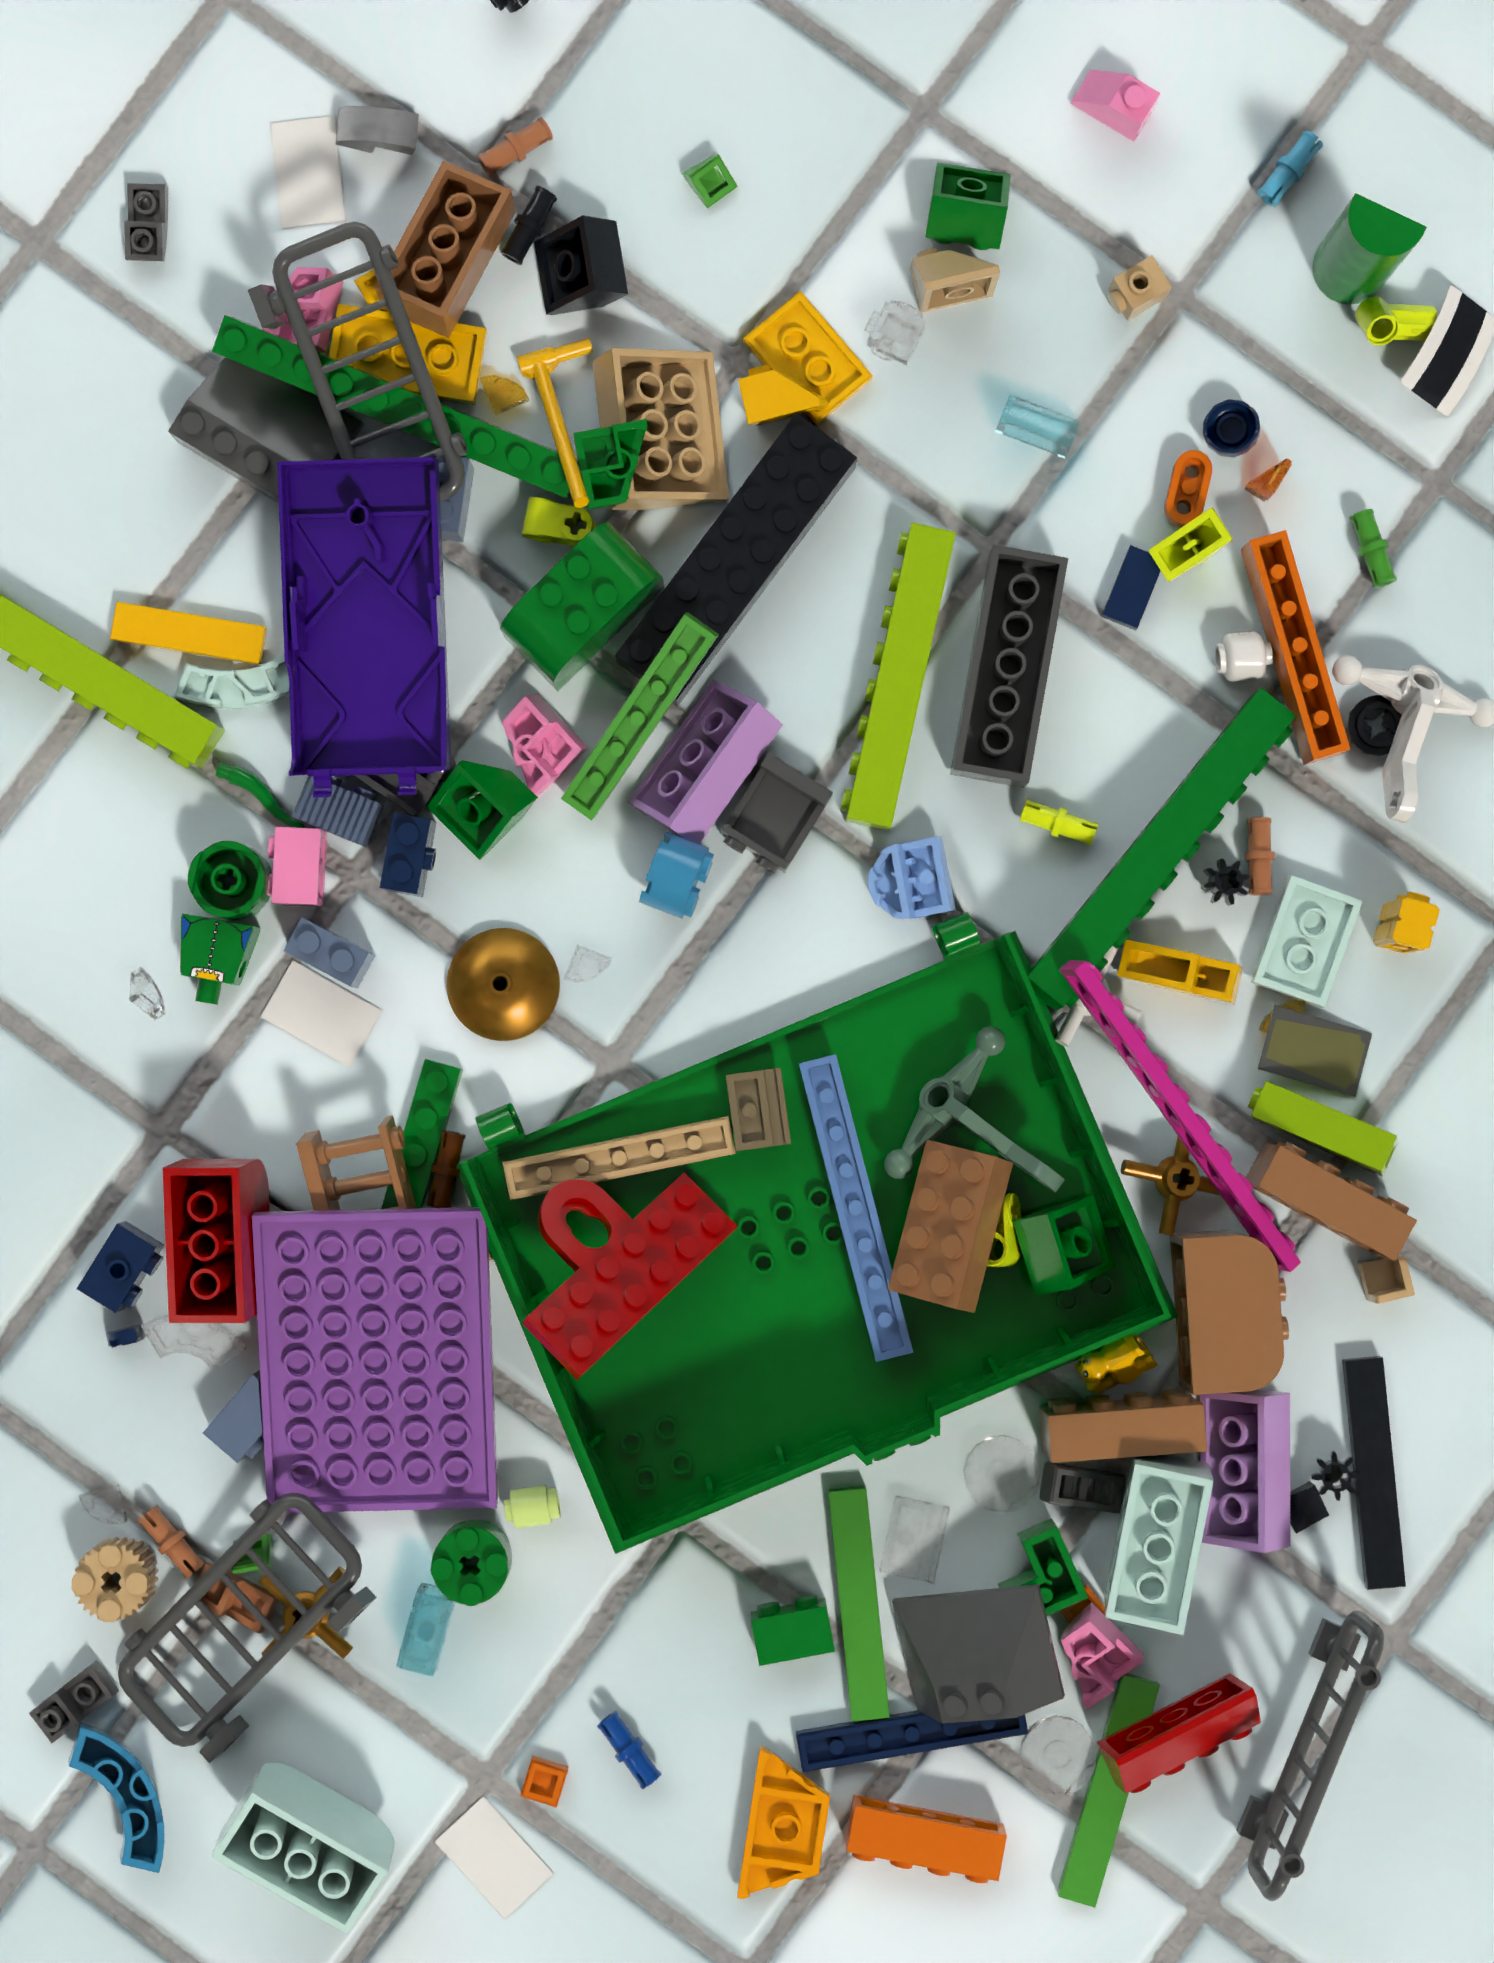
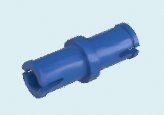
M614 1711L598 1723L597 1728L601 1730L617 1752L615 1755L619 1763L623 1761L639 1783L640 1788L645 1789L657 1780L662 1773L658 1771L642 1749V1740L632 1735L619 1717V1713Z

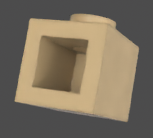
M1153 255L1114 277L1108 289L1110 292L1108 298L1113 309L1118 314L1122 312L1126 320L1129 321L1166 299L1172 286Z

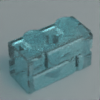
M421 1583L416 1591L412 1605L413 1609L410 1612L396 1664L399 1668L428 1676H434L438 1668L456 1603L447 1598L435 1585Z

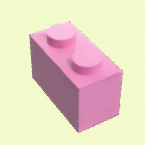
M275 827V836H270L268 841L269 858H274L273 874H269L267 896H272L271 903L287 906H324L326 831L317 828Z

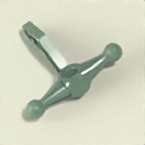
M992 1026L984 1027L975 1038L976 1049L944 1076L934 1078L923 1086L919 1097V1109L901 1149L892 1150L887 1154L884 1160V1169L890 1177L895 1179L906 1178L914 1168L913 1157L925 1147L926 1140L933 1141L946 1129L961 1124L1005 1159L1013 1162L1015 1166L1056 1193L1065 1181L1064 1178L1016 1145L970 1109L969 1101L971 1100V1095L988 1056L998 1055L1006 1044L1005 1036L999 1028Z

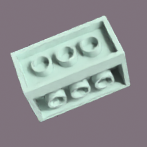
M1172 1455L1131 1457L1104 1595L1105 1618L1184 1635L1214 1481L1209 1463Z

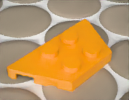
M762 1746L759 1747L737 1898L740 1899L750 1897V1893L768 1887L775 1889L787 1885L793 1879L803 1880L819 1874L830 1802L829 1792Z

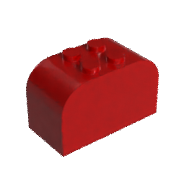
M181 1159L163 1167L169 1323H246L257 1315L252 1215L254 1212H270L268 1177L263 1162L260 1159Z

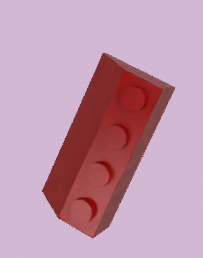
M1229 1673L1152 1713L1151 1716L1123 1728L1096 1743L1115 1784L1125 1794L1128 1792L1138 1793L1151 1785V1780L1162 1774L1166 1776L1175 1774L1185 1767V1762L1197 1756L1199 1758L1210 1756L1219 1749L1218 1745L1229 1739L1239 1740L1251 1734L1253 1731L1252 1727L1261 1723L1257 1696L1252 1687Z

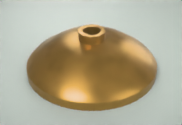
M490 929L466 941L453 957L447 974V995L454 1014L470 1031L490 1040L511 1041L534 1033L550 1018L559 998L560 976L553 956L538 939L516 929ZM500 976L505 977L508 982L506 989L503 991H498L494 987L495 979Z

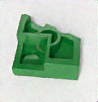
M647 419L573 433L579 470L589 499V503L586 506L587 511L626 503L643 438L647 430Z

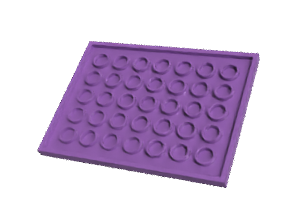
M479 1207L254 1212L252 1215L267 1500L272 1504L284 1494L299 1493L311 1499L323 1512L497 1508L498 1486L488 1228ZM291 1508L287 1510L285 1513H297L300 1511L298 1509Z

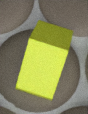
M1211 507L1148 551L1166 580L1170 582L1208 560L1231 542L1233 537L1215 509Z

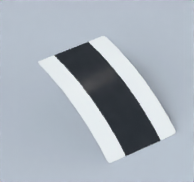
M1450 285L1439 315L1427 339L1400 382L1442 414L1449 416L1470 385L1494 335V316L1455 286Z

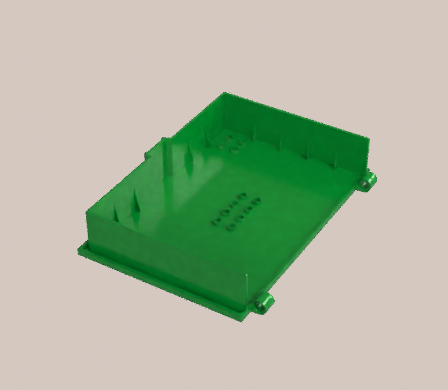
M965 912L932 926L933 934L944 961L527 1135L511 1102L475 1117L479 1132L489 1151L460 1161L456 1169H460L459 1177L471 1206L479 1207L488 1228L489 1250L615 1554L852 1454H855L868 1466L872 1464L873 1459L874 1461L885 1459L896 1453L895 1450L908 1444L910 1446L921 1444L929 1440L931 1435L934 1437L940 1435V1417L1078 1360L1085 1353L1090 1351L1097 1352L1102 1346L1134 1333L1137 1335L1178 1318L1066 1049L1055 1041L1058 1030L1047 1004L1035 994L1027 976L1031 966L1016 931L1008 932L981 945L975 925L969 913ZM988 1026L999 1028L1005 1036L1006 1044L998 1055L988 1056L971 1095V1100L969 1101L970 1109L1065 1180L1055 1193L1013 1164L1005 1196L1008 1193L1017 1194L1021 1205L1022 1218L1048 1207L1084 1196L1094 1195L1116 1268L1073 1289L1035 1296L1021 1252L1020 1259L1013 1266L986 1267L975 1313L898 1293L913 1353L876 1362L799 1063L834 1054L837 1056L889 1261L893 1270L924 1148L913 1157L914 1168L911 1174L903 1179L890 1177L884 1169V1160L892 1150L902 1148L918 1112V1106L920 1105L919 1097L923 1086L934 1078L944 1076L976 1049L975 1038L982 1028ZM781 1068L791 1144L736 1151L735 1148L736 1154L594 1183L601 1187L634 1219L685 1172L738 1227L585 1374L576 1380L522 1324L524 1319L571 1277L575 1271L547 1244L540 1232L538 1212L547 1193L510 1200L503 1162L724 1116L729 1118L735 1147L726 1075ZM961 1124L946 1129L933 1140L1007 1160ZM577 1210L566 1214V1223L572 1229V1235L583 1245L597 1248L607 1244V1229L598 1219L586 1217ZM1000 1240L994 1246V1254L997 1259L1001 1258L1004 1251Z

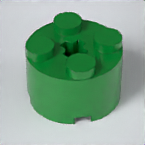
M219 841L200 851L194 857L188 871V886L198 905L207 913L225 919L241 920L257 915L270 898V896H267L269 874L272 872L267 860L254 849L234 841ZM225 877H236V885L229 886L225 884Z
M469 1520L453 1525L438 1543L432 1557L430 1571L438 1589L450 1600L465 1604L466 1606H475L491 1599L503 1587L511 1570L512 1552L509 1539L498 1526L486 1520ZM474 1555L479 1558L477 1566L469 1567L466 1565L467 1558L470 1559Z

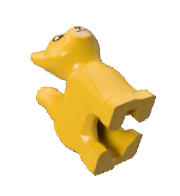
M1134 1333L1102 1346L1098 1352L1090 1351L1083 1354L1075 1364V1368L1086 1383L1087 1390L1093 1391L1096 1394H1101L1106 1389L1117 1384H1128L1136 1380L1143 1372L1158 1366L1144 1341Z

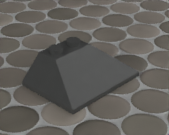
M1039 1584L893 1599L892 1603L917 1710L942 1724L1017 1718L1064 1698V1689Z

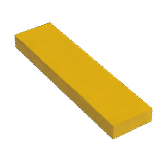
M116 602L110 639L118 642L261 665L267 628L260 625Z

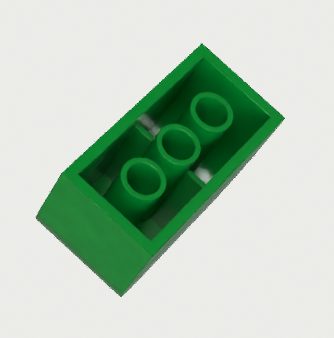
M604 522L588 533L516 603L501 623L500 630L505 639L558 692L665 587L663 576L609 522Z

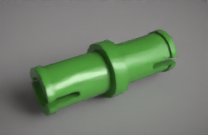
M1366 509L1350 516V522H1352L1360 545L1357 551L1359 557L1365 559L1373 582V588L1384 587L1397 581L1386 551L1389 545L1387 540L1381 537L1373 509Z

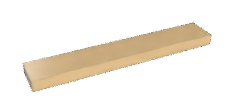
M724 1116L504 1161L503 1167L510 1200L547 1193L557 1184L567 1180L580 1179L596 1183L736 1154L729 1118Z

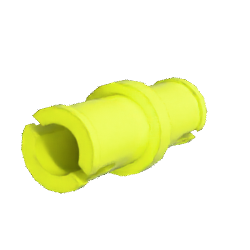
M1028 798L1019 820L1020 822L1051 831V836L1058 837L1060 834L1083 842L1088 846H1091L1099 825L1097 822L1094 823L1068 814V809L1060 807L1059 810L1033 802Z

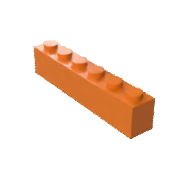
M1284 530L1249 540L1242 547L1241 554L1267 642H1270L1272 646L1273 663L1286 707L1296 715L1291 724L1303 765L1341 755L1350 750V746L1287 532Z

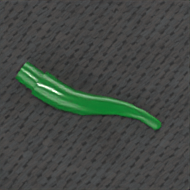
M220 762L216 770V776L249 791L261 802L267 811L284 824L295 828H305L302 823L291 819L280 808L269 788L256 775L239 766L233 767Z

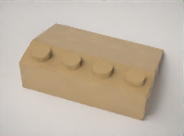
M611 348L593 361L600 428L647 419L648 424L630 484L631 487L627 501L623 504L609 506V510H650L730 500L713 352Z

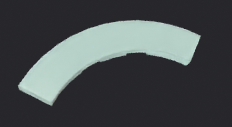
M284 654L274 660L258 665V667L244 670L210 669L186 663L173 698L192 705L214 709L251 708L290 696L289 676Z

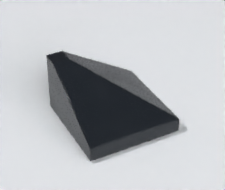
M1310 1481L1290 1492V1525L1296 1534L1329 1516L1316 1486Z

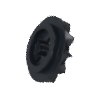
M1381 695L1367 697L1359 701L1350 711L1346 729L1349 731L1351 743L1362 750V753L1376 756L1386 755L1390 751L1402 714L1393 707L1391 701ZM1384 713L1381 725L1388 732H1379L1370 739L1372 727L1365 720L1374 721Z

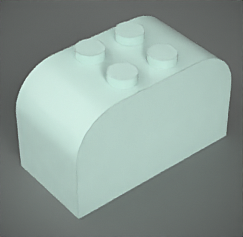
M268 1762L261 1767L223 1826L211 1857L348 1935L389 1872L395 1841L389 1828L369 1810L292 1766L279 1762Z

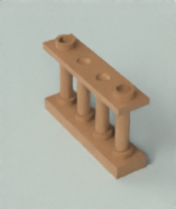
M393 1115L385 1117L378 1126L380 1134L328 1144L327 1141H322L320 1130L305 1133L299 1139L296 1146L314 1211L340 1210L338 1200L341 1195L390 1185L394 1187L398 1206L386 1209H417L402 1149L405 1147L402 1128L395 1125ZM384 1149L389 1170L341 1180L331 1176L329 1168L331 1159Z

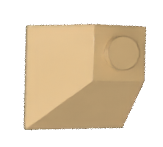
M937 248L919 252L917 257L912 258L910 268L920 313L993 297L1000 275L999 265L952 250L939 252Z

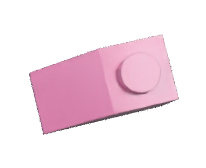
M1090 69L1070 104L1128 139L1135 141L1154 110L1160 92L1126 73Z

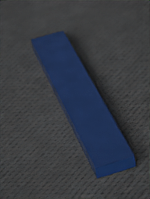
M916 1710L892 1714L890 1718L851 1721L796 1731L802 1772L1026 1735L1028 1734L1025 1714L1017 1718L942 1724Z

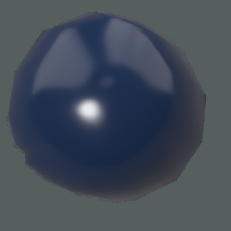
M1227 399L1214 405L1203 421L1205 442L1219 456L1234 458L1247 453L1256 444L1260 435V421L1256 410L1241 400Z

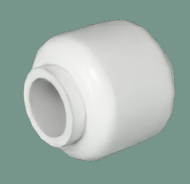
M1258 631L1227 633L1223 636L1221 643L1215 645L1216 670L1218 674L1223 673L1228 681L1260 679L1265 673L1266 665H1271L1273 662L1271 643L1264 642L1263 637Z

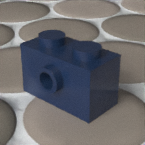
M393 813L379 888L389 892L423 897L428 870H433L436 859V848H432L436 829L434 821L427 818Z
M127 1221L117 1223L78 1285L77 1290L114 1313L125 1310L126 1307L131 1309L143 1292V1289L139 1286L146 1274L152 1276L163 1260L160 1252L164 1244Z

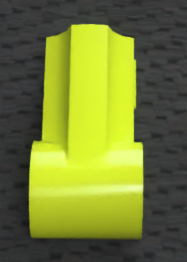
M1376 296L1364 300L1358 306L1355 318L1368 341L1380 346L1386 345L1392 340L1425 341L1437 319V310L1434 306L1388 304L1383 298Z

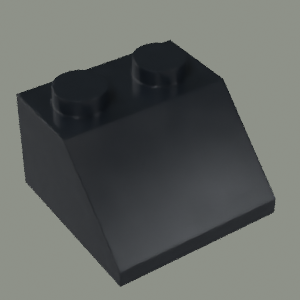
M582 215L534 241L546 315H557L604 307L628 295L616 221Z

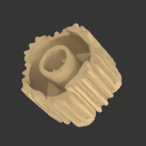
M124 1536L122 1539L115 1537L112 1540L110 1538L103 1540L87 1552L84 1558L78 1562L79 1566L75 1568L77 1573L72 1578L71 1587L75 1597H80L78 1603L84 1604L83 1610L89 1609V1615L97 1614V1619L103 1622H115L119 1618L123 1620L127 1616L133 1615L155 1594L154 1590L157 1588L155 1583L159 1580L155 1576L159 1572V1569L154 1568L157 1564V1561H154L153 1558L155 1552H149L151 1547L149 1545L143 1546V1540L135 1542V1539L132 1538L128 1541L127 1537ZM115 1572L122 1577L118 1583L112 1578Z

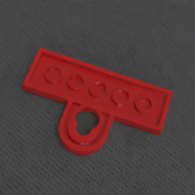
M685 1172L634 1219L598 1185L580 1179L561 1182L554 1186L542 1201L538 1212V1225L547 1244L575 1273L532 1311L522 1324L578 1380L723 1243L738 1226ZM577 1210L586 1217L598 1219L607 1229V1244L597 1248L583 1245L572 1235V1229L566 1223V1214Z

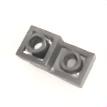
M340 107L338 110L335 145L372 153L375 147L413 155L416 150L419 114L381 107Z
M127 183L128 221H124L125 260L164 262L168 229V186L165 184Z
M96 1660L29 1712V1714L49 1741L53 1743L113 1697L119 1689Z

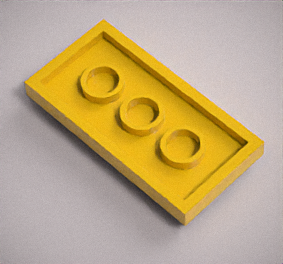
M338 304L336 318L362 307ZM376 310L334 327L329 357L340 360L399 336L390 312ZM410 321L439 400L475 405L488 334L487 329L457 323L450 337L447 338ZM402 343L349 364L389 382L413 373ZM416 381L401 386L420 394Z

